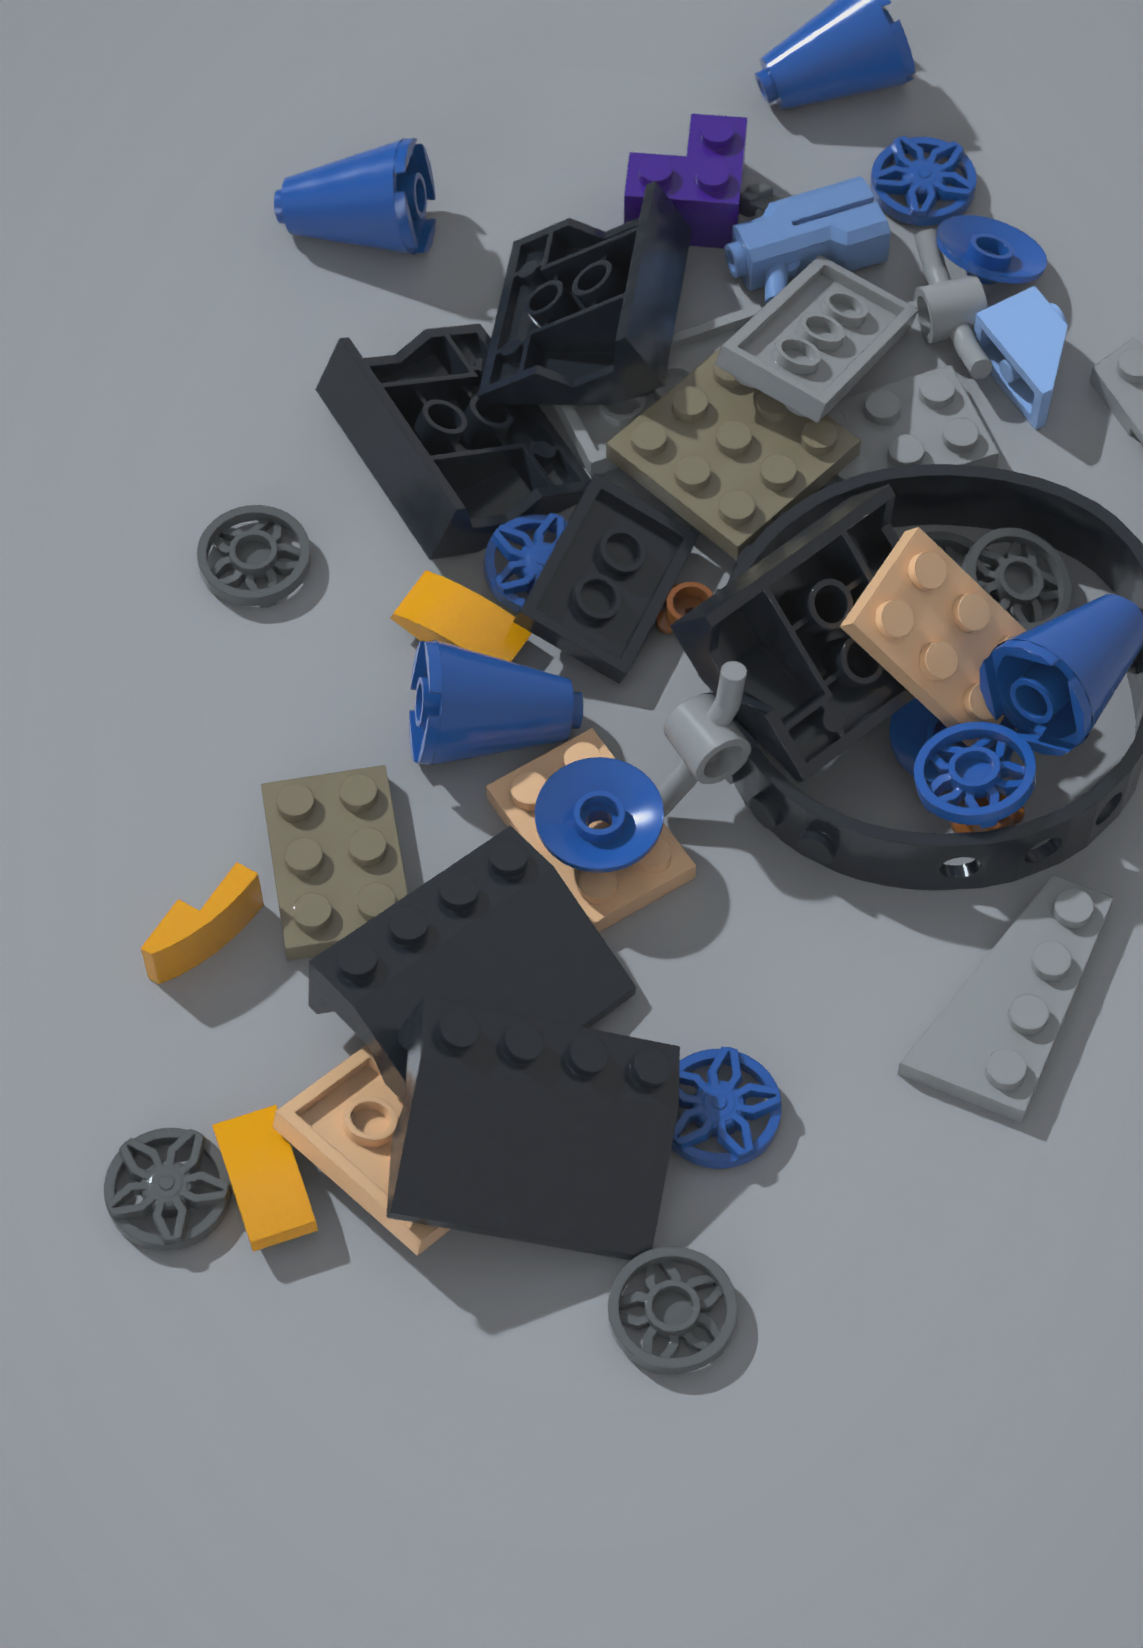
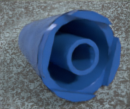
M835 0L760 58L762 70L755 73V78L766 103L769 104L776 101L778 106L784 110L900 86L914 79L912 75L916 71L906 34L900 20L894 22L890 13L884 7L891 4V1Z
M404 138L286 177L282 188L277 189L274 194L276 219L278 223L285 224L286 229L292 235L408 254L428 253L433 244L436 218L425 219L427 200H436L432 167L426 148L423 144H415L416 138Z
M1107 594L998 644L983 661L979 669L980 690L988 710L996 721L1004 715L1017 729L1016 732L1028 742L1033 751L1042 755L1062 756L1069 753L1088 738L1143 646V614L1132 601L1119 595Z
M438 640L420 641L414 657L410 690H416L415 710H409L410 749L412 759L417 764H427L430 766L568 740L571 729H580L583 719V695L581 692L573 691L572 682L569 678Z

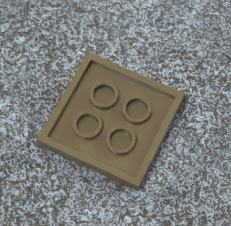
M719 349L606 443V458L737 560L742 550L748 544L753 543L781 514L809 495L817 492L859 456L861 440L827 414L819 423H816L808 417L798 416L790 412L783 403L762 391L739 383L732 374L715 365L720 352Z

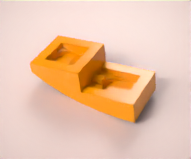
M425 570L390 617V619L420 641L438 640L512 662L532 634L514 623L515 616L495 603L450 579Z
M236 862L200 911L178 899L140 948L148 979L157 984H162L198 966L229 943L264 905L258 873Z
M277 1105L212 1125L253 1252L318 1231L290 1142L273 1128L275 1112L278 1110Z

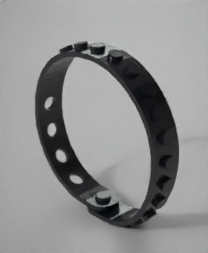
M921 464L885 468L863 473L829 485L809 495L781 514L753 543L748 544L742 550L727 583L732 582L849 497L886 485H890L896 495L890 520L893 528L914 525H950L990 530L1019 528L1032 532L1047 541L1054 549L1078 560L1095 572L1116 595L1135 603L1142 614L1143 544L1116 515L1099 503L1060 484L1006 469L956 464ZM1143 646L1127 671L1136 726L1135 739L1121 761L1082 797L1062 809L1021 825L984 832L936 834L891 829L846 816L814 800L795 787L769 762L758 748L749 730L736 716L733 720L749 741L751 752L744 765L732 776L726 778L729 784L734 783L743 801L764 827L802 856L837 873L882 886L928 891L976 889L1014 882L1058 865L1086 848L1120 815L1135 792L1143 768ZM710 689V692H709V693H703V694H712V695H714V696L716 697V695L713 693V691H712L711 689ZM1047 839H1050V840H1048L1045 844H1043L1042 846H1040V847H1038V848H1036V849L1031 850V849H1032L1034 846H1036L1037 844H1039V843H1041V842H1043V841H1045V840H1047ZM961 857L975 859L963 865L944 864L946 861Z

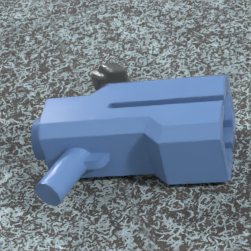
M860 176L788 198L774 195L773 187L770 185L756 183L749 185L740 196V215L748 218L755 217V219L733 225L732 243L726 244L724 248L726 263L731 275L734 278L741 277L745 287L750 291L765 287L766 305L788 285V279L795 278L819 255L850 272L888 261L891 231L887 218L878 202H874V195L866 180Z

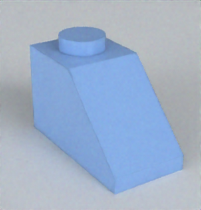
M1033 286L976 313L973 332L981 348L992 363L990 375L1033 428L1038 430L1046 425L1068 325L1061 309L1056 304L1049 303L1041 292Z

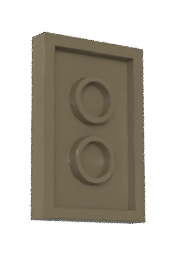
M386 765L261 784L287 961L319 955L408 895Z

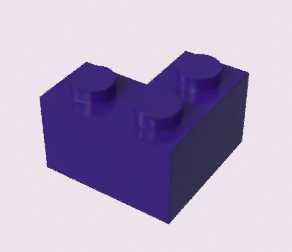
M691 113L686 156L629 152L624 192V224L640 217L646 185L656 181L692 228L689 246L724 249L726 244L732 243V226L739 224L740 196L743 187L748 118Z

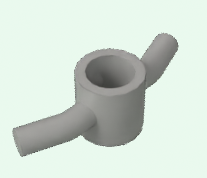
M936 229L920 231L914 235V239L928 285L916 288L914 294L915 308L919 309L916 318L920 332L928 344L951 339L958 356L970 375L975 379H983L991 373L992 363L981 348L973 332L976 313L988 308L982 284L976 275L951 279L943 253L937 245Z
M729 661L723 664L716 697L712 694L694 696L682 702L666 719L663 728L664 734L681 757V761L673 773L658 788L663 801L664 817L675 808L698 781L701 784L721 782L732 776L747 761L751 752L750 743L733 720L741 705L747 670L743 664L736 661Z

